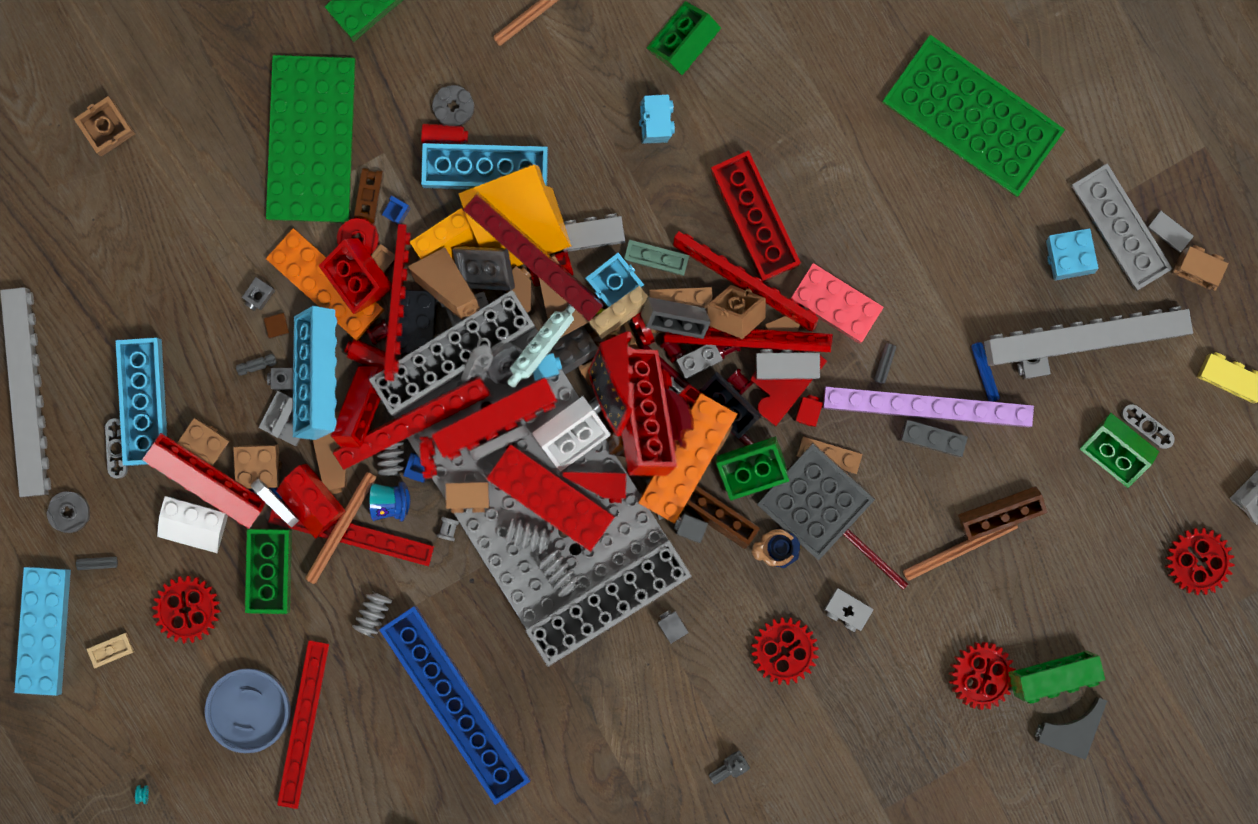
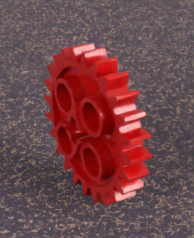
M1193 528L1192 534L1185 530V537L1177 535L1179 542L1172 541L1171 543L1175 546L1174 549H1167L1172 555L1165 557V559L1171 561V564L1166 565V568H1172L1168 576H1175L1173 583L1180 582L1179 589L1187 587L1186 593H1191L1194 589L1195 595H1199L1200 590L1203 595H1207L1208 589L1215 593V586L1222 589L1221 581L1229 582L1225 577L1226 574H1233L1228 568L1235 566V564L1229 562L1230 559L1234 558V555H1228L1232 547L1225 548L1227 540L1219 541L1221 534L1213 536L1214 530H1209L1206 534L1205 528H1201L1200 533H1198L1197 528ZM1200 541H1203L1206 545V549L1202 553L1197 549V544ZM1188 547L1192 548L1196 557L1204 559L1202 564L1212 573L1211 577L1202 565L1196 564L1198 559L1189 552ZM1184 554H1187L1190 558V562L1186 566L1181 563V557ZM1214 557L1219 561V566L1216 569H1213L1210 565V561ZM1198 570L1203 574L1200 582L1194 579V574Z
M182 576L178 577V583L171 579V586L163 585L165 592L158 590L161 598H154L158 606H154L152 609L158 610V613L153 615V618H159L160 620L155 625L163 626L160 631L161 633L168 631L167 638H171L174 635V642H178L182 638V642L185 644L189 638L191 643H194L196 640L195 636L199 640H203L202 633L210 635L208 628L215 629L216 626L212 622L220 620L215 616V613L221 612V610L215 607L221 603L214 601L218 594L210 593L213 589L212 586L205 588L207 581L199 584V577H196L193 582L191 581V576H187L186 581L183 580ZM183 591L185 592L186 606L191 607V611L188 612V615L186 612L182 611V608H185V602L182 596ZM194 591L200 596L197 603H193L190 599V595ZM172 596H177L179 599L177 607H172L170 604ZM197 612H201L204 616V620L200 624L194 619V615ZM177 616L183 619V625L180 628L174 625V619ZM188 616L192 624L191 628L188 627Z
M781 617L780 623L772 619V626L765 623V631L758 629L762 635L760 637L754 636L758 644L751 645L757 648V651L751 653V655L757 656L753 663H760L757 671L764 669V678L771 675L770 682L777 678L778 685L782 683V680H785L786 684L789 685L790 679L798 683V676L805 679L803 674L805 671L810 674L812 673L808 668L809 666L816 667L812 659L819 657L813 654V651L819 650V647L813 646L817 639H810L813 631L806 633L807 625L800 628L799 620L792 624V618H789L787 623H785L783 617ZM785 631H791L793 634V639L790 642L782 640V634ZM795 641H801L788 651V656L783 654L772 663L769 662L772 657L782 651V646L787 648ZM774 643L776 651L773 654H767L765 652L766 644ZM797 648L804 649L805 656L803 659L798 660L794 657V651ZM780 660H786L788 663V668L785 671L777 669V663Z
M982 641L981 645L974 642V648L971 645H966L967 652L959 650L961 657H954L957 664L950 665L955 669L954 672H949V675L954 676V679L949 681V683L956 685L952 691L959 692L956 698L963 699L962 703L965 705L969 704L971 708L975 709L977 706L978 709L983 710L985 706L986 709H991V703L998 707V700L1006 701L1003 696L1004 694L1011 695L1007 689L1008 687L1012 688L1008 672L1016 670V668L1009 666L1013 663V660H1006L1009 654L1006 652L1002 653L1003 648H996V644L990 643L988 646L987 642ZM978 657L980 662L975 668L973 662ZM995 664H997L998 671L995 674H993L992 668ZM981 673L985 674L984 678L980 677ZM972 677L973 684L968 688L967 681ZM988 684H991L992 689L987 694L986 687Z

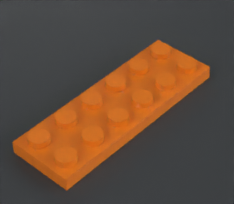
M293 228L268 255L266 260L317 306L335 309L337 324L357 341L383 313L384 309L375 302L357 314H353L319 267L326 257Z
M701 393L691 408L694 430L687 431L684 435V440L687 443L686 449L680 448L679 442L676 444L675 456L677 467L667 476H652L638 501L642 506L674 524L737 413Z

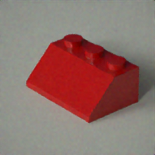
M359 238L344 239L319 265L353 314H357L379 301L392 288L391 282Z
M308 464L299 465L284 478L276 490L315 539L346 513V510Z

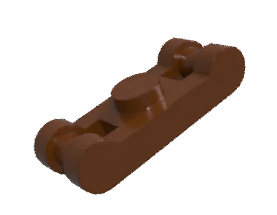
M362 168L354 218H364L375 224L383 171L377 170L374 172L369 171L368 168ZM367 180H375L374 185H368ZM363 205L370 206V211L363 212Z

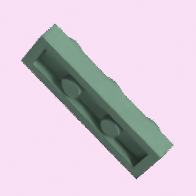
M629 240L624 257L625 261L681 276L685 274L689 255Z

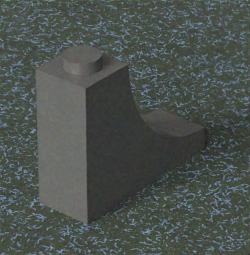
M1096 697L1091 707L1082 716L1071 722L1052 724L1042 721V724H1038L1034 736L1037 737L1036 741L1086 760L1107 701Z

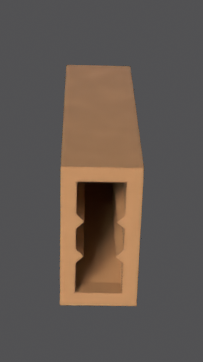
M446 248L408 266L414 281L461 320L480 310L474 294Z
M555 254L552 255L551 257H552L556 262H558V260H557ZM539 278L546 314L549 319L555 311H564L569 303ZM575 310L572 313L574 321L561 337L589 323L588 320Z
M340 411L335 412L336 421ZM331 433L317 440H313L321 480L333 495L341 493L342 488L347 487L348 468L343 470L334 456V449L340 446L331 437Z

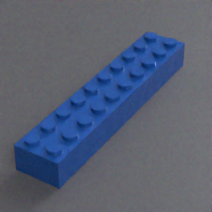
M417 606L412 607L379 629L495 805L529 783L531 781L529 775Z

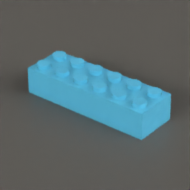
M423 143L421 185L423 188L471 189L526 167L537 165L540 168L545 186H547L548 147Z
M312 306L294 316L293 437L317 440L335 431L337 423L335 418V407L337 404L335 398V387L337 384L335 377V367L337 364L335 357V347L337 344V338L335 337V327L337 325L335 309Z
M162 339L116 340L123 466L148 465V463L143 461V458L160 433L167 436Z
M24 567L15 693L54 696L62 694L70 569Z

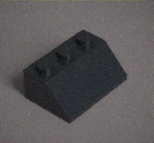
M718 372L699 390L715 402L737 413L731 424L733 426L731 432L738 439L762 416Z

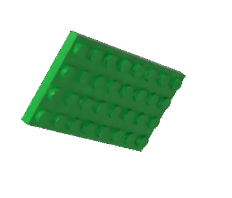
M931 34L882 102L1015 197L1020 195L1066 130Z
M273 55L266 220L345 223L350 220L355 58Z

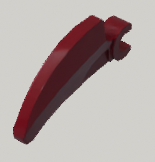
M665 389L674 450L676 451V444L678 442L680 448L686 449L687 443L684 440V435L687 431L694 430L691 409L684 398L678 393Z

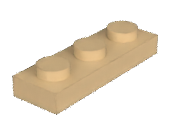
M638 286L588 322L598 336L603 339L640 313L649 296Z

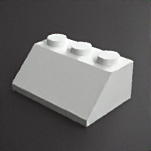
M583 396L532 433L560 472L611 435Z
M165 496L159 515L157 537L218 553L228 515L216 509Z

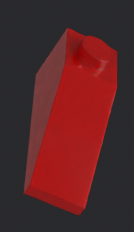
M563 472V477L605 499H609V503H622V499H626V473Z

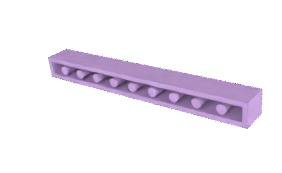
M825 387L822 409L1032 427L1034 406Z

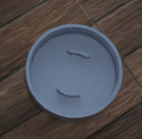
M252 668L236 670L223 676L214 684L205 703V719L210 733L222 746L238 753H254L274 744L285 732L291 713L290 700L283 685L271 674Z

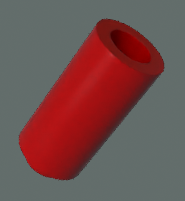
M423 123L421 143L464 145V143H468V131H465L464 126Z
M354 339L353 342H348L345 349L348 359L365 366H379L382 371L384 370L386 352L359 340L356 341Z

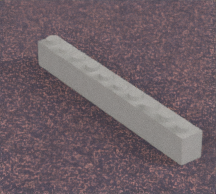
M28 288L0 290L19 497L49 495V490H51V480L47 478L49 459L45 457L47 438L43 436V428H45L46 423L45 417L41 415V408L44 406L42 395L39 394L42 380L37 372L40 359L35 351V346L38 345V338L33 330V325H36L35 313H32L31 305L34 304V296Z
M1179 306L1169 308V312L1162 313V309L1149 311L1150 315L1142 316V312L1129 314L1130 318L1123 319L1122 315L1110 317V321L1103 322L1102 318L1090 320L1088 325H1083V322L1070 323L1068 328H1063V325L1051 326L1049 331H1043V328L1031 329L1030 334H1023V331L1011 332L1010 337L1004 338L1003 334L990 336L991 340L984 342L988 366L1193 334L1189 309L1182 310V307Z

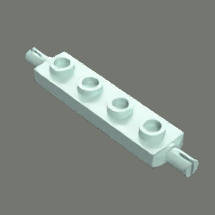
M570 304L564 311H555L510 367L513 376L508 380V384L511 387H515L520 379L530 377L574 321L572 313L575 309Z

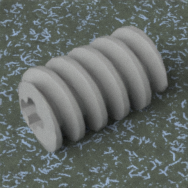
M400 441L382 450L383 453L378 454V458L383 459V461L378 462V466L383 467L382 470L378 471V474L382 476H403L398 471L404 470V467L398 465V463L403 462L404 459L398 457V455L404 453V450L399 449L398 446L404 445V442Z
M512 518L506 537L507 543L510 544L514 539L515 546H518L523 542L524 549L531 544V551L534 552L539 547V554H542L548 548L553 530L546 534V528L543 527L538 532L537 525L530 529V524L527 522L522 527L520 519L514 524Z
M557 549L542 560L539 568H547L544 576L552 575L549 583L557 582L553 588L554 590L562 589L558 594L559 597L568 595L583 583L575 584L578 576L570 577L574 571L573 569L565 570L569 564L568 562L561 564L564 556L556 557L559 549Z
M373 592V595L366 594L370 602H363L362 604L367 609L359 610L363 615V618L356 617L360 625L352 626L356 631L372 638L374 637L371 634H378L379 632L375 626L382 625L378 618H385L381 611L389 610L385 603H392L391 599L376 592Z

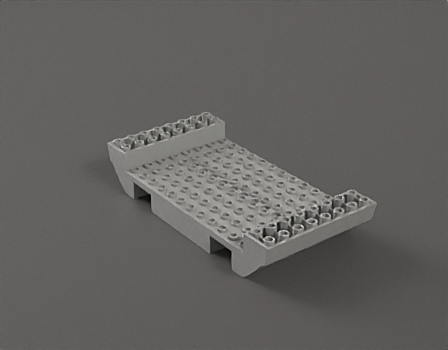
M513 290L399 360V372L395 373L394 381H385L384 370L369 380L390 414L397 418L462 385L461 376L475 348L487 345L490 347L491 352H493L496 348L510 342L524 351L538 331ZM510 361L506 362L503 366L507 368ZM562 369L559 370L560 375L547 379L558 401L555 403L556 408L546 413L543 410L536 413L537 417L531 421L525 422L522 420L518 422V427L525 425L529 435L516 441L514 447L615 517L591 552L581 546V553L577 556L572 555L569 548L572 544L577 543L569 536L566 538L561 537L556 527L487 480V477L507 448L503 447L476 461L473 460L469 450L466 448L460 451L461 456L449 460L442 457L435 443L436 455H432L437 465V475L433 476L432 479L445 500L446 483H489L490 508H485V512L472 513V508L464 509V513L454 514L523 623L528 636L547 666L555 663L692 577L651 511L638 503L641 495L615 455L609 454V444L606 439L560 472L532 433L580 399ZM486 373L483 382L490 392L489 397L407 438L420 460V437L429 436V438H433L432 434L480 411L482 403L488 401L493 404L535 383L533 373L528 378L520 379L515 387L505 385L504 383L496 384ZM505 429L498 432L499 437L508 433ZM484 439V440L480 441L479 443H480V445H483V444H485V443H487V442H489V441H487L486 439ZM563 472L626 473V499H622V503H609V499H605L563 477ZM512 518L514 524L520 519L522 527L527 522L530 524V529L537 525L538 532L543 527L546 528V534L553 530L547 550L545 549L542 554H539V547L533 552L531 551V544L524 549L523 542L515 546L514 539L508 544L506 537ZM557 549H559L556 557L564 556L561 564L567 562L569 564L565 570L573 569L574 571L570 577L578 576L575 584L583 583L574 591L562 597L558 595L562 589L554 590L553 588L557 582L549 583L552 575L544 576L547 568H539L542 560Z

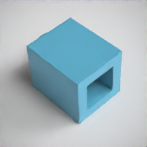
M554 354L544 357L533 372L536 382L545 377L548 379L560 375L559 370L562 369L559 357L555 358Z

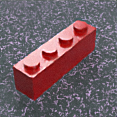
M360 366L356 371L339 412L335 431L331 433V437L340 447L361 448L381 399L369 380L382 371L379 366Z

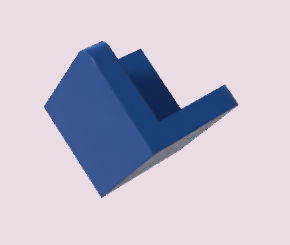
M391 195L389 198L390 202L382 216L397 225L402 224L411 208Z
M411 452L403 476L425 483L426 479L423 477V472H425L424 466H421V460L418 455Z

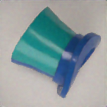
M398 482L399 486L394 487L372 484L369 505L373 521L389 517L400 519V522L405 520L409 512L411 496L404 482Z

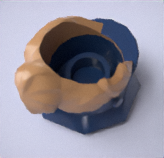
M776 528L763 534L760 542L754 543L752 554L756 560H763L769 566L786 568L798 560L801 544L794 534L784 529Z

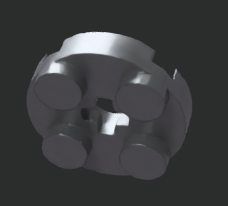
M451 85L441 88L435 95L433 112L443 125L462 126V124L471 119L474 113V102L470 93L464 88ZM452 101H456V104L459 105V109H455L454 112H451V109L448 107V104H451Z
M508 342L492 352L493 360L487 374L496 384L504 383L509 385L508 380L513 376L510 367L523 352L518 346ZM510 361L507 368L503 366L506 362Z
M66 491L58 493L51 499L47 509V518L51 526L65 533H74L81 530L90 519L88 502L83 496L75 492ZM67 506L69 509L73 508L74 512L71 518L63 515Z

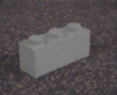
M608 214L604 216L605 219L597 220L596 217H589L580 223H576V220L565 221L564 225L572 247L564 249V252L625 243L622 217H617V214Z
M762 349L760 353L756 354V380L820 378V353H815V351L794 353V350L782 349L781 353H773L772 349Z

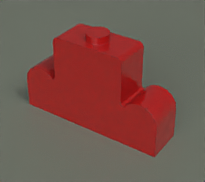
M773 349V353H781L779 349ZM820 356V370L827 362L822 356ZM755 372L750 381L769 396L763 398L758 403L757 411L762 415V418L776 427L813 379L756 380Z

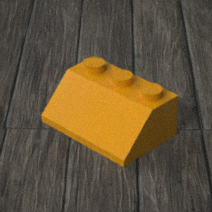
M462 208L410 241L420 259L446 248L454 263L452 249L456 246L480 247Z

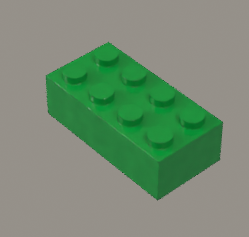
M331 0L324 7L350 39L355 42L403 0Z
M247 529L245 613H290L292 530Z
M1089 651L1008 672L1014 696L1028 704L1039 702L1040 698L1046 696L1047 698L1058 697L1060 692H1076L1082 686H1098L1100 681L1105 680L1100 656Z

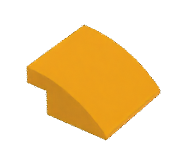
M537 165L526 167L458 193L464 208L479 192L547 254H553L572 247L553 188L545 186L540 168ZM465 212L480 247L505 248ZM508 250L511 268L513 269L516 266L518 267L523 265V263Z

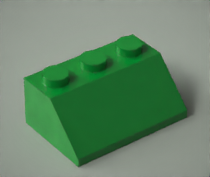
M685 1L646 49L670 69L683 75L720 31L721 27L708 13Z
M1112 413L1096 427L1080 447L1082 452L1127 488L1153 464L1160 452Z
M776 436L717 456L716 464L730 501L790 481Z

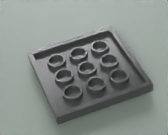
M812 443L787 471L790 481L772 487L757 505L784 530L794 534L798 538L799 543L815 558L820 560L872 504L875 498L818 446Z

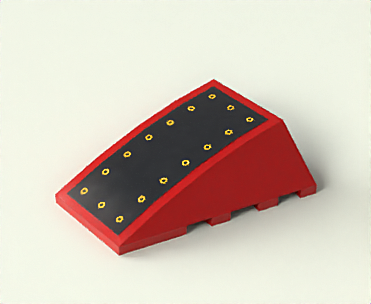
M629 331L601 342L588 370L597 401L616 436L622 435L634 409L633 383H629L633 374V368L629 366L628 357L632 356V347H628V342L631 340V332Z

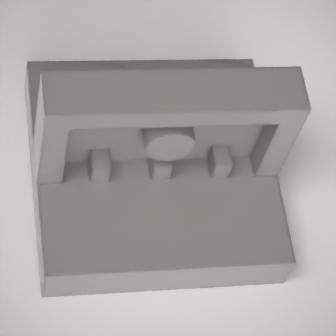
M277 391L259 428L297 447L301 438L293 437V398Z
M1258 470L1230 498L1236 506L1247 513L1250 520L1258 525Z

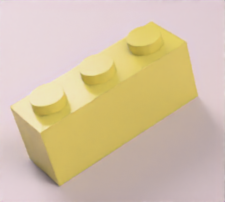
M1217 352L1206 356L1197 378L1253 404L1258 403V371L1252 370L1250 372L1244 369L1245 365L1233 361L1231 363L1226 361V357Z

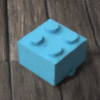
M669 95L644 96L640 102L641 120L639 121L642 130V144L667 143L672 134L675 133L674 121H671L670 117L671 113H673V100H669Z
M1090 228L1050 235L1047 238L1046 244L1049 253L1047 260L1048 264H1051L1054 281L1094 274L1099 269Z
M619 253L615 254L586 277V281L595 291L594 293L603 301L607 308L638 286L644 288V284L634 273L635 269L631 264L628 265Z

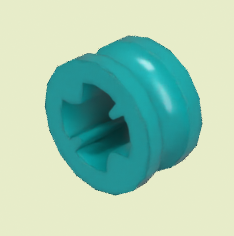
M137 785L135 803L143 802V804H147L149 798L148 785H145L143 788Z

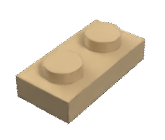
M124 633L88 648L87 651L94 668H98L133 653L134 649L127 633Z

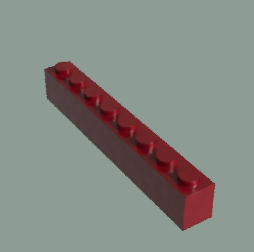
M479 192L464 207L463 211L588 321L603 307L601 300Z

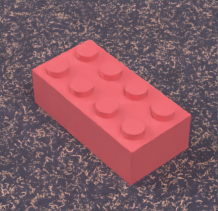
M814 263L791 297L799 306L805 310L813 311L820 320L859 344L862 343L884 308Z

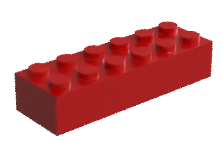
M749 150L711 167L712 176L759 278L765 282L800 266L801 262Z
M632 349V356L628 357L629 366L633 368V374L629 383H633L634 409L622 432L628 475L667 476L677 467L659 352L658 350Z
M545 377L432 434V437L442 457L453 460L462 455L460 451L466 448L471 451L481 446L480 441L484 439L491 441L499 437L498 432L504 429L509 432L518 427V422L522 420L525 422L531 421L537 417L536 413L542 410L546 413L556 408L555 403L558 401Z
M511 444L487 477V480L590 552L615 518Z

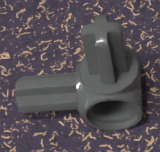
M738 750L726 757L723 761L725 764L711 772L709 778L713 784H717L730 775L734 778L742 775L750 769V766L741 751Z

